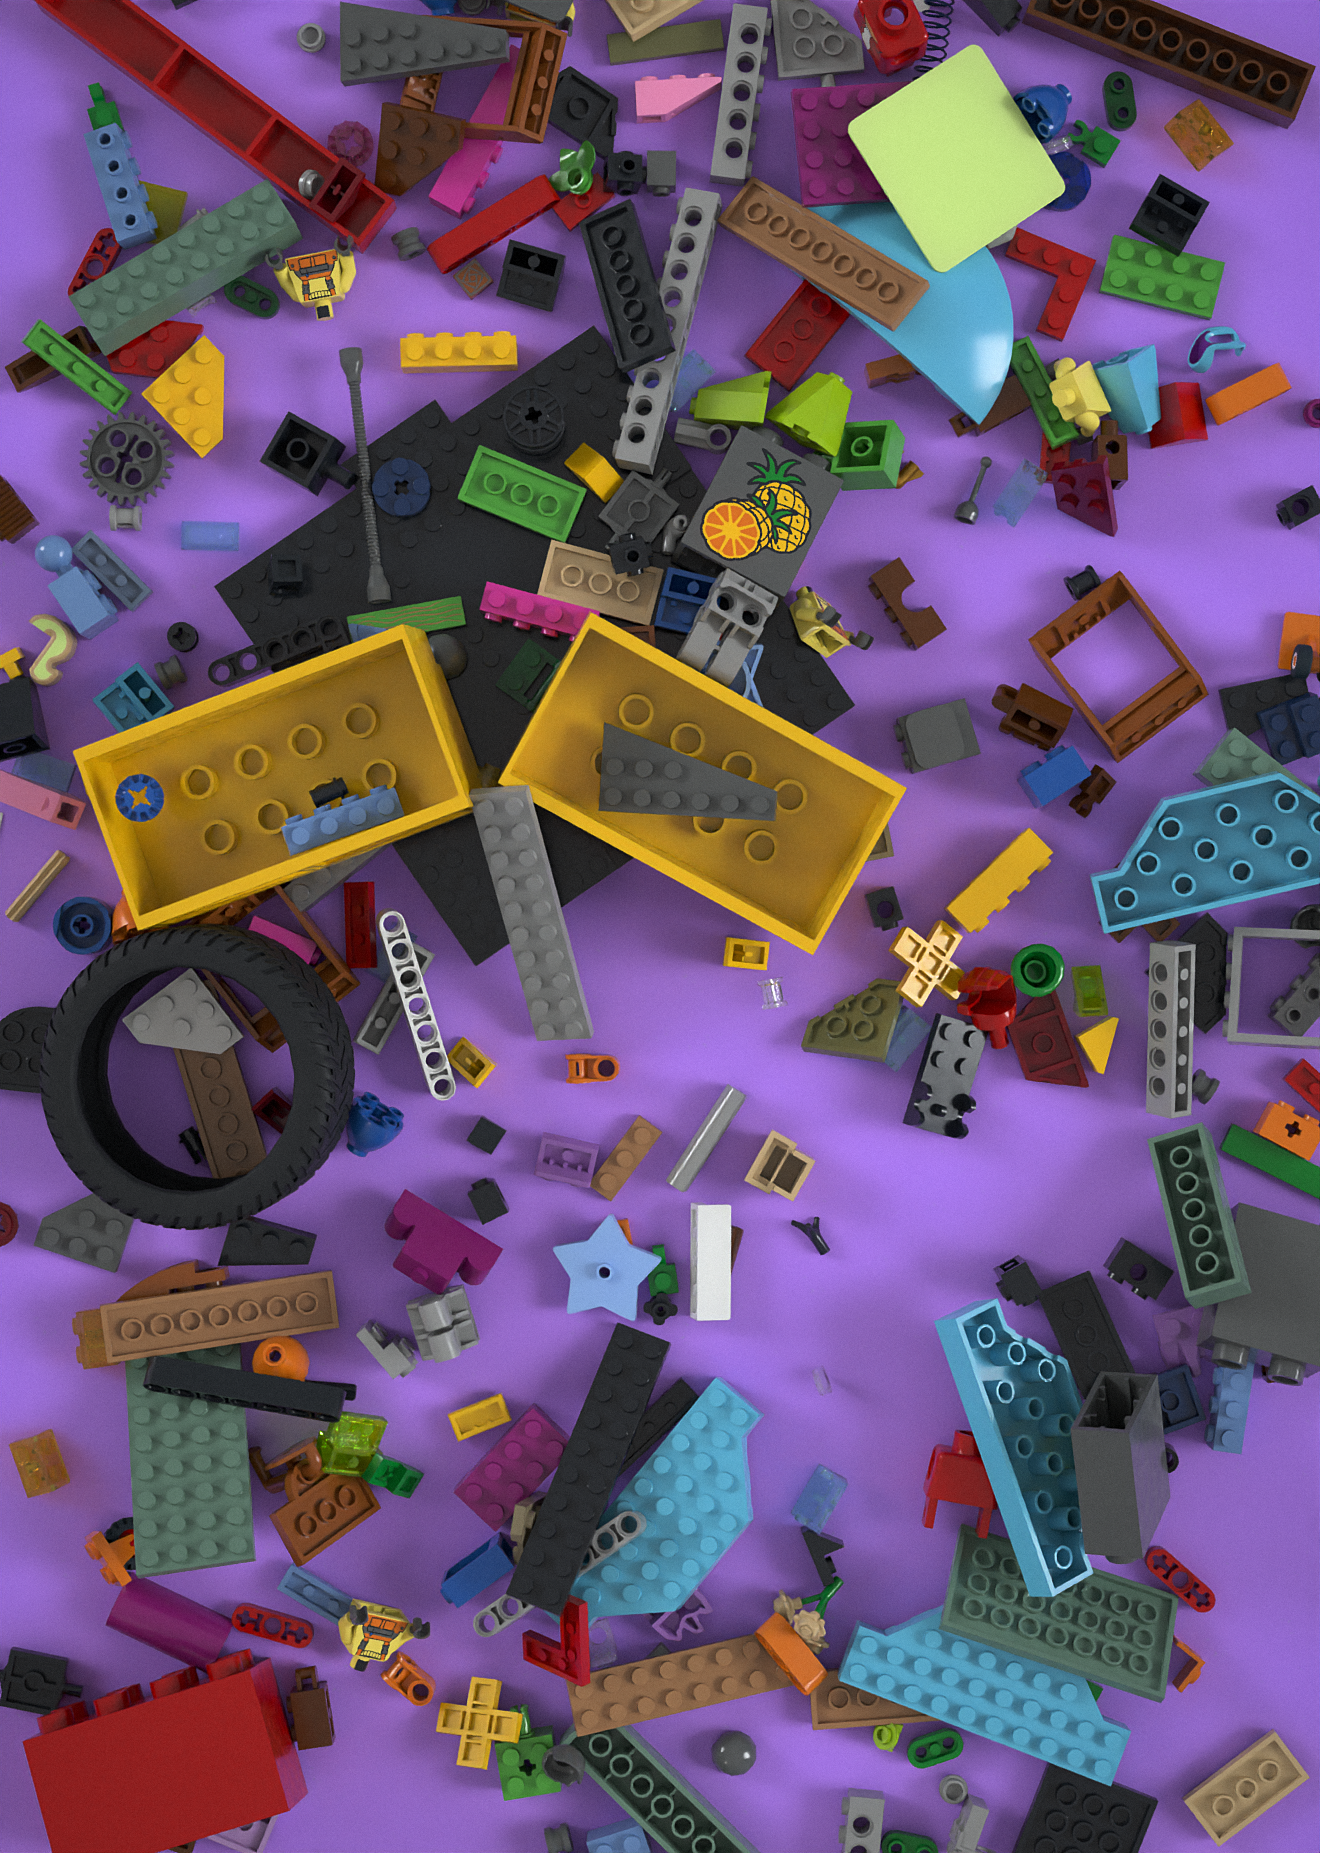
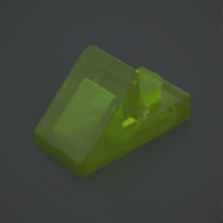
M1100 965L1072 967L1071 978L1075 996L1073 1011L1079 1017L1108 1015Z

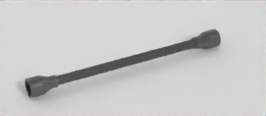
M349 347L339 350L340 365L346 375L347 384L350 386L349 393L351 408H353L352 418L354 419L356 451L358 452L357 459H359L358 469L360 470L361 492H363L361 495L363 496L364 521L367 532L366 536H368L367 546L369 547L368 554L371 565L367 585L368 603L377 604L391 601L390 586L384 576L383 567L380 565L378 536H376L378 535L377 525H375L376 515L374 514L373 492H371L370 464L368 463L367 441H365L367 438L365 437L361 387L359 386L364 364L362 349L359 347Z

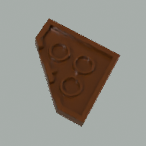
M391 102L382 103L374 185L384 193L397 196L405 195L413 186L428 177L442 166L445 161L463 149L466 119Z

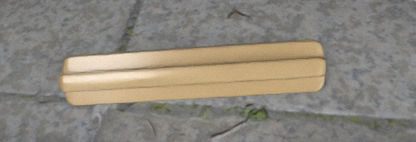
M57 850L5 911V915L13 922H19L66 866L70 858L64 852Z

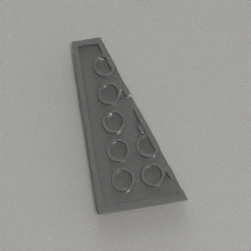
M340 2V81L344 87L510 62L509 34L505 29Z
M604 722L599 811L776 821L778 791Z

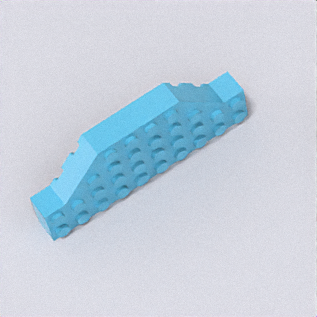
M1273 771L1161 798L1119 866L1089 874L1102 931L1104 934L1320 884V797L1285 775Z
M998 1298L974 1301L935 1320L934 1323L1030 1597H1053L1093 1574L1084 1548L1071 1438V1427L1083 1404L1067 1359L1045 1350L1046 1347L1030 1338L1015 1333L1016 1330L1007 1326Z
M716 1377L602 1515L597 1530L621 1513L631 1510L641 1512L646 1518L647 1526L640 1536L576 1579L570 1595L588 1603V1629L598 1617L672 1612L680 1609L754 1520L750 1493V1471L747 1458V1436L765 1414L722 1377ZM628 1516L625 1521V1527L628 1531L634 1532L637 1528V1521L632 1516ZM605 1532L602 1535V1545L607 1549L612 1547L613 1537L611 1534ZM588 1552L584 1559L583 1565H587L590 1560ZM544 1611V1612H545L546 1614H548L556 1623H558V1624L560 1625V1617H559V1616L554 1615V1614H552V1613H549V1612H547V1611Z
M943 1605L929 1609L906 1622L885 1630L857 1620L838 1669L837 1676L839 1681L1108 1786L1112 1785L1131 1730L1125 1723L1101 1715L1084 1677L940 1630L939 1625Z

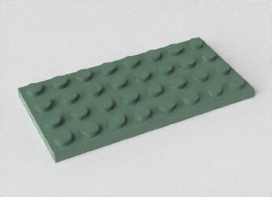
M241 1343L159 1355L243 1371ZM150 1357L125 1361L136 1576L138 1578L256 1561L246 1409L244 1407L147 1390L143 1387V1382Z
M961 1524L958 1529L939 1625L940 1630L1158 1703L1165 1699L1179 1596L1092 1567L1093 1574L1053 1597H1030L1010 1539L989 1532L987 1539L980 1538L975 1532L976 1528Z

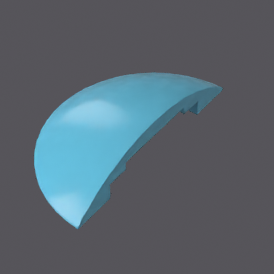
M891 202L807 208L928 280L930 287L894 332L811 281L809 282L823 294H827L911 363L914 369L934 384L935 390L980 425L994 405L1006 379L1014 339L1013 314L1009 293L1001 271L987 247L984 246L947 272L940 273L931 267ZM791 270L795 275H797V276H798L800 279H802L803 281L806 279V278H804L803 276H801V275H799L798 273H796V272H794L793 270Z

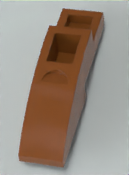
M198 1259L181 1262L148 1276L124 1293L116 1302L174 1293L175 1288H177V1293L195 1290L194 1285L205 1284L206 1288L222 1286V1281L230 1277L228 1266L200 1270Z

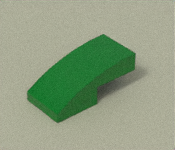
M376 1452L361 1477L370 1484L386 1488L394 1495L410 1499L424 1474L401 1461Z

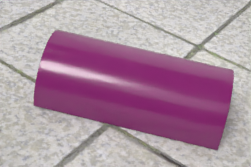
M132 1572L129 1575L132 1581L123 1586L105 1626L189 1666H195L196 1669L208 1674L205 1665L217 1661L233 1627L232 1619L149 1579L138 1578L136 1573Z

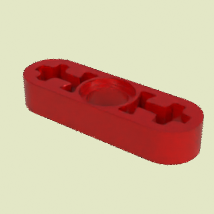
M104 228L96 234L68 288V296L74 294L77 289L80 290L85 287L86 281L82 279L84 275L88 280L94 282L111 271L123 248L117 242L113 229ZM113 236L112 240L116 244L114 247H107L104 254L109 259L106 261L101 255L95 253L98 250L102 254L105 249L102 240L104 238L110 239ZM92 261L102 262L103 271L99 275L93 276L88 273V265Z
M1154 1546L1148 1549L1144 1557L1145 1564L1163 1583L1197 1612L1205 1613L1214 1607L1216 1598L1213 1591L1163 1547ZM1164 1554L1162 1559L1170 1567L1167 1572L1159 1564L1153 1566L1155 1563L1152 1559L1154 1555L1160 1557ZM1177 1572L1187 1574V1583L1182 1587L1174 1586L1172 1583V1578ZM1192 1587L1202 1595L1207 1592L1205 1595L1207 1602L1205 1604L1203 1602L1196 1604L1198 1600L1190 1592Z
M252 1603L238 1605L232 1614V1624L237 1630L292 1647H306L314 1636L313 1625L308 1620ZM246 1610L249 1611V1617L253 1619H258L259 1614L264 1616L260 1621L259 1628H255L257 1621L248 1620L247 1624L242 1623V1617L238 1616V1614H243ZM269 1618H276L281 1623V1629L276 1633H271L266 1629L265 1621ZM287 1622L291 1623L289 1627L291 1630L297 1631L299 1627L305 1628L304 1633L308 1634V1636H303L302 1640L296 1639L297 1634L288 1631L287 1637L283 1636Z

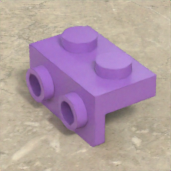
M543 1132L534 1175L548 1181L557 1180L569 1183L574 1187L589 1188L599 1144Z

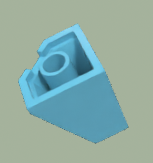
M1154 344L1129 349L1106 362L1102 360L1092 364L1111 408V412L1107 414L1112 420L1118 421V427L1123 434L1135 431L1136 435L1151 431L1152 425L1161 419L1156 349Z

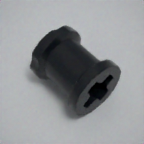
M1090 564L1085 566V570L1071 578L1069 576L1064 578L1065 586L1075 601L1080 599L1081 594L1101 585L1098 575Z

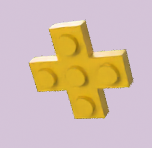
M943 920L935 922L925 940L908 926L902 927L888 950L909 967L895 991L915 1007L923 1006L933 987L949 1000H957L961 993L958 992V981L965 972L951 962L950 958L963 936Z
M472 1677L467 1706L441 1702L436 1732L461 1736L456 1765L487 1770L492 1740L518 1744L523 1714L497 1710L502 1681Z

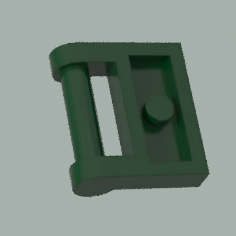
M528 638L495 686L534 713L561 661ZM548 663L554 669L532 699H528L524 696Z

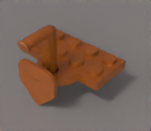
M316 1436L294 1444L267 1463L264 1462L260 1453L261 1447L255 1446L248 1449L250 1463L265 1490L272 1494L283 1490L286 1492L289 1502L270 1514L269 1517L296 1567L306 1564L381 1509L368 1483L361 1477L363 1474L355 1459L347 1460L333 1470L329 1463L322 1460L315 1446L317 1442ZM304 1452L307 1458L302 1459L300 1454ZM283 1463L286 1464L288 1470L271 1475L269 1469Z

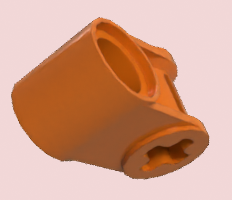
M565 1054V1059L568 1060V1078H566V1083L568 1084L611 1081L620 1072V1062L613 1055ZM610 1060L614 1064L615 1070L612 1075L606 1076L600 1072L599 1065L601 1061ZM577 1062H579V1075H578Z
M398 1652L396 1655L397 1659L391 1667L381 1673L382 1679L390 1687L400 1692L412 1704L416 1706L428 1704L436 1691L435 1680L407 1654ZM401 1668H403L402 1671H401L398 1675H396L397 1672H398ZM424 1684L428 1688L429 1694L425 1696L417 1694L415 1685Z

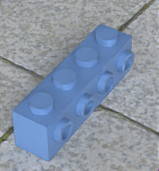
M116 123L83 134L117 242L126 250L157 239L154 229L158 228V224L153 212L148 211L146 202L149 201V195L144 184L140 185L137 175L141 174V170L136 158L131 157L129 148H132L133 145L127 130L122 131Z
M385 784L369 790L371 796L360 799L358 794L342 799L343 805L331 809L330 804L314 809V816L303 819L302 814L285 819L286 826L280 829L290 856L403 817L404 812L395 787L388 789Z
M1248 1361L1245 1370H1234L1217 1366L1214 1369V1394L1209 1400L1210 1421L1206 1425L1204 1434L1206 1444L1214 1451L1242 1454L1255 1365L1253 1362Z

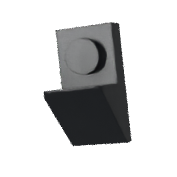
M806 1525L800 1527L823 1586L834 1583L832 1574L837 1572L831 1556L825 1557L824 1555L843 1548V1540Z

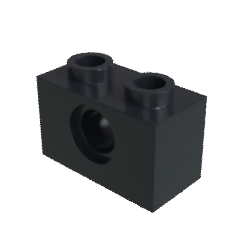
M1122 1237L1103 1265L1110 1270L1107 1276L1119 1284H1122L1124 1280L1133 1285L1131 1291L1144 1300L1148 1296L1156 1300L1174 1273L1172 1269ZM1135 1264H1142L1143 1274L1138 1278H1132L1130 1274L1131 1268Z

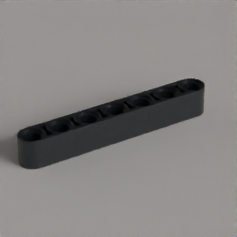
M162 1356L150 1357L143 1382V1387L153 1392L331 1423L340 1422L346 1397V1391L334 1386Z

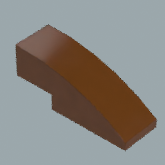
M79 325L62 335L63 338L90 359L102 353L85 326ZM32 350L5 366L17 393L62 375Z

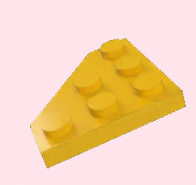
M205 335L141 393L201 459L223 440L225 356Z

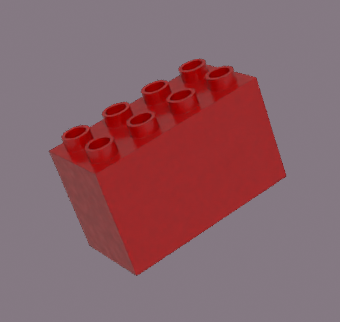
M250 1648L217 1658V1661L206 1664L208 1677L199 1680L196 1667L190 1666L161 1676L162 1678L150 1682L149 1685L152 1692L150 1696L144 1697L141 1684L136 1683L107 1693L106 1696L93 1700L96 1713L89 1714L86 1702L83 1700L57 1708L49 1714L36 1718L40 1733L22 1742L52 1853H158L290 1811L308 1794L296 1747L292 1741L291 1729L271 1658L254 1662Z

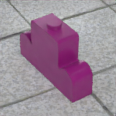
M406 1189L396 1202L384 1224L385 1231L391 1238L406 1240L393 1262V1267L410 1277L414 1282L423 1285L438 1295L443 1294L456 1272L459 1273L461 1280L469 1285L481 1284L503 1248Z

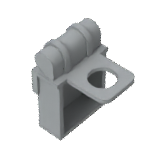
M967 1793L960 1815L957 1819H954L949 1833L951 1840L947 1844V1853H997L992 1849L977 1844L989 1813V1809L982 1798Z

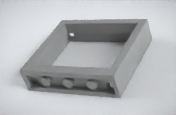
M1234 927V935L1229 934L1228 951L1232 952V963H1227L1226 980H1231L1230 991H1225L1224 1008L1229 1009L1228 1020H1223V1037H1227V1042L1230 1045L1320 1050V1038L1238 1033L1243 939L1320 941V930Z

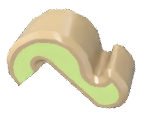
M35 615L28 621L52 638L29 671L34 682L50 687L57 684L63 677V672L57 670L56 666L69 661L74 656L78 643L75 632L64 621L53 615Z

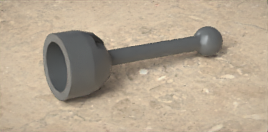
M983 457L980 461L981 469L969 501L959 504L956 508L954 518L962 523L975 525L979 510L974 501L986 469L992 464V460L989 457Z

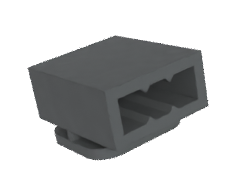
M965 698L898 717L896 719L897 725H893L897 742L902 741L905 752L901 753L905 769H910L912 774L981 754Z

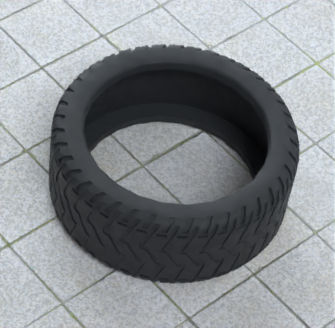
M208 923L178 926L140 934L118 943L94 959L73 980L54 1009L45 1033L39 1076L41 1102L48 1128L63 1159L68 1163V1167L77 1178L82 1181V1184L93 1194L99 1196L100 1200L114 1209H119V1212L134 1219H140L143 1223L179 1230L182 1228L186 1230H200L207 1227L212 1229L244 1220L248 1216L256 1215L279 1202L281 1199L297 1191L299 1186L304 1185L315 1175V1171L319 1170L327 1161L329 1153L334 1150L340 1140V1134L343 1132L349 1118L348 1112L352 1105L354 1096L352 1090L355 1083V1069L353 1068L355 1065L354 1051L351 1045L352 1041L348 1025L345 1023V1018L335 997L316 971L294 951L256 931L233 925ZM176 967L206 969L239 983L256 995L275 1017L289 1046L294 1071L292 1107L284 1131L268 1156L247 1174L221 1179L197 1177L165 1166L139 1146L125 1129L113 1104L107 1074L109 1046L118 1019L134 995L155 977Z

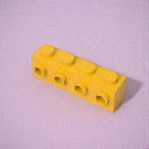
M497 331L493 333V336H482L480 332H467L465 337H453L452 333L443 332L437 333L436 337L424 338V334L411 333L407 334V338H400L401 369L404 374L518 371L516 335L511 336V332Z
M1025 828L944 909L967 933H971L973 930L977 933L980 932L989 923L987 917L994 910L999 913L1010 902L1007 897L1014 890L1018 893L1021 892L1031 882L1028 877L1035 870L1040 873L1049 865L1051 860L1048 857L1053 851L1030 828Z

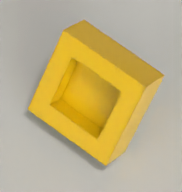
M15 647L0 655V670L4 668L11 680L24 674L18 663V660L25 657L20 647Z

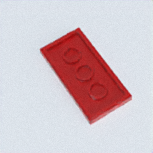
M805 279L746 352L744 357L763 372H771V378L786 391L790 392L851 314Z

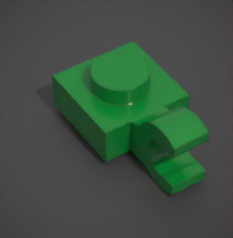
M99 82L88 85L95 107L87 109L93 130L116 123L122 131H125L116 102L107 103L103 88Z
M664 1244L652 1245L653 1254L660 1256L662 1260L648 1274L650 1295L656 1296L659 1292L666 1294L679 1293L675 1263L666 1264Z

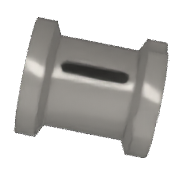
M111 505L109 512L111 531H117V528H134L136 531H141V506L117 508L116 505Z

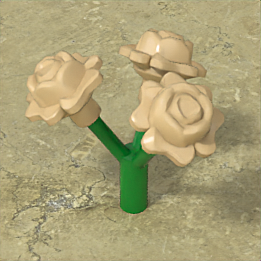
M838 1576L833 1578L834 1583L827 1585L819 1594L803 1599L800 1597L791 1599L781 1589L779 1590V1597L773 1600L774 1611L782 1615L790 1625L794 1620V1630L813 1654L818 1655L823 1648H829L830 1643L825 1642L823 1637L826 1634L823 1617L829 1600L844 1584L843 1580ZM820 1600L814 1611L807 1612L801 1610L799 1614H795V1610L803 1608V1605Z

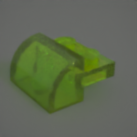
M342 1411L340 1422H330L327 1431H319L316 1448L322 1458L321 1470L329 1474L361 1477L376 1452L383 1454L378 1446L388 1421L383 1416Z

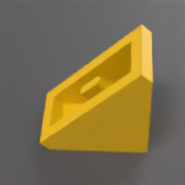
M584 442L564 462V465L605 504L614 496L624 482L608 461Z
M725 937L722 965L767 971L770 942Z
M1108 1016L1074 1036L1095 1072L1104 1074L1119 1018Z
M464 1036L447 1055L449 1063L476 1088L483 1083L497 1066L496 1062Z

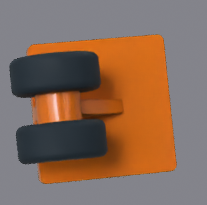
M1286 612L1284 614L1277 667L1278 669L1291 670V675L1295 679L1305 680L1310 673L1317 674V679L1320 682V616Z

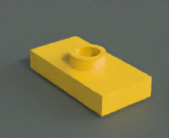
M502 1392L448 1413V1418L458 1442L512 1420Z

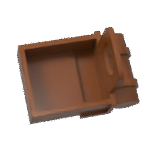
M900 354L866 363L864 369L868 388L890 382L898 384L914 379L915 374L922 375Z

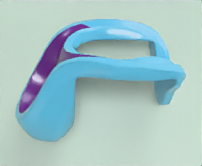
M1218 326L1207 328L1193 342L1188 354V364L1194 372L1205 373L1211 367L1215 350L1234 349L1235 354L1241 356L1246 344L1239 340L1235 330L1230 327ZM1222 334H1231L1232 342L1229 343L1209 341L1210 337Z

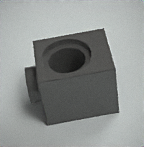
M647 150V192H653V196L666 197L670 193H675L676 151Z

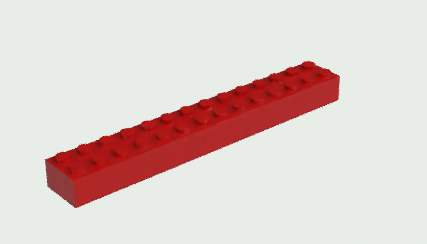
M35 0L41 12L262 179H268L274 188L336 235H339L344 241L347 242L348 235L352 236L354 239L352 247L360 253H364L397 209L394 199L366 178L363 180L354 204L334 223L309 207L313 199H306L300 194L298 186L300 177L306 170L311 169L322 175L325 181L339 161V158L132 1Z

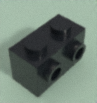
M1019 1255L993 1268L1000 1280L995 1284L1007 1302L1012 1300L1016 1306L1022 1304L1025 1307L1038 1300L1037 1295L1042 1293V1290L1026 1261Z

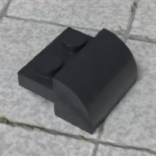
M1159 174L1129 229L1179 257L1210 202Z
M510 239L496 296L552 312L564 274L566 255Z

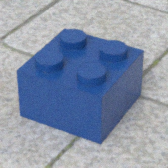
M1062 744L1045 754L1046 761L1042 764L1038 760L1020 771L1023 776L1017 779L1035 809L1043 807L1092 775L1073 745L1065 748Z

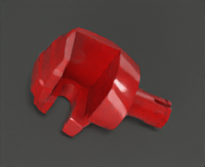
M974 967L972 971L964 973L958 981V992L969 993L967 1000L957 1004V1011L959 1014L970 1016L977 1029L989 1031L991 1047L993 1049H1003L1009 1045L1005 1027L1010 1025L1016 1017L1017 995L1013 977L1004 970L990 967Z

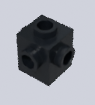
M630 151L608 152L603 164V192H613L621 196L637 194L641 184H645L647 178V167L642 166V155L633 154Z
M635 532L618 536L619 541L607 543L613 572L616 575L626 572L628 577L644 573L643 568L650 567L648 559H653L650 542H644L642 536L636 537ZM634 550V557L627 558L628 553Z

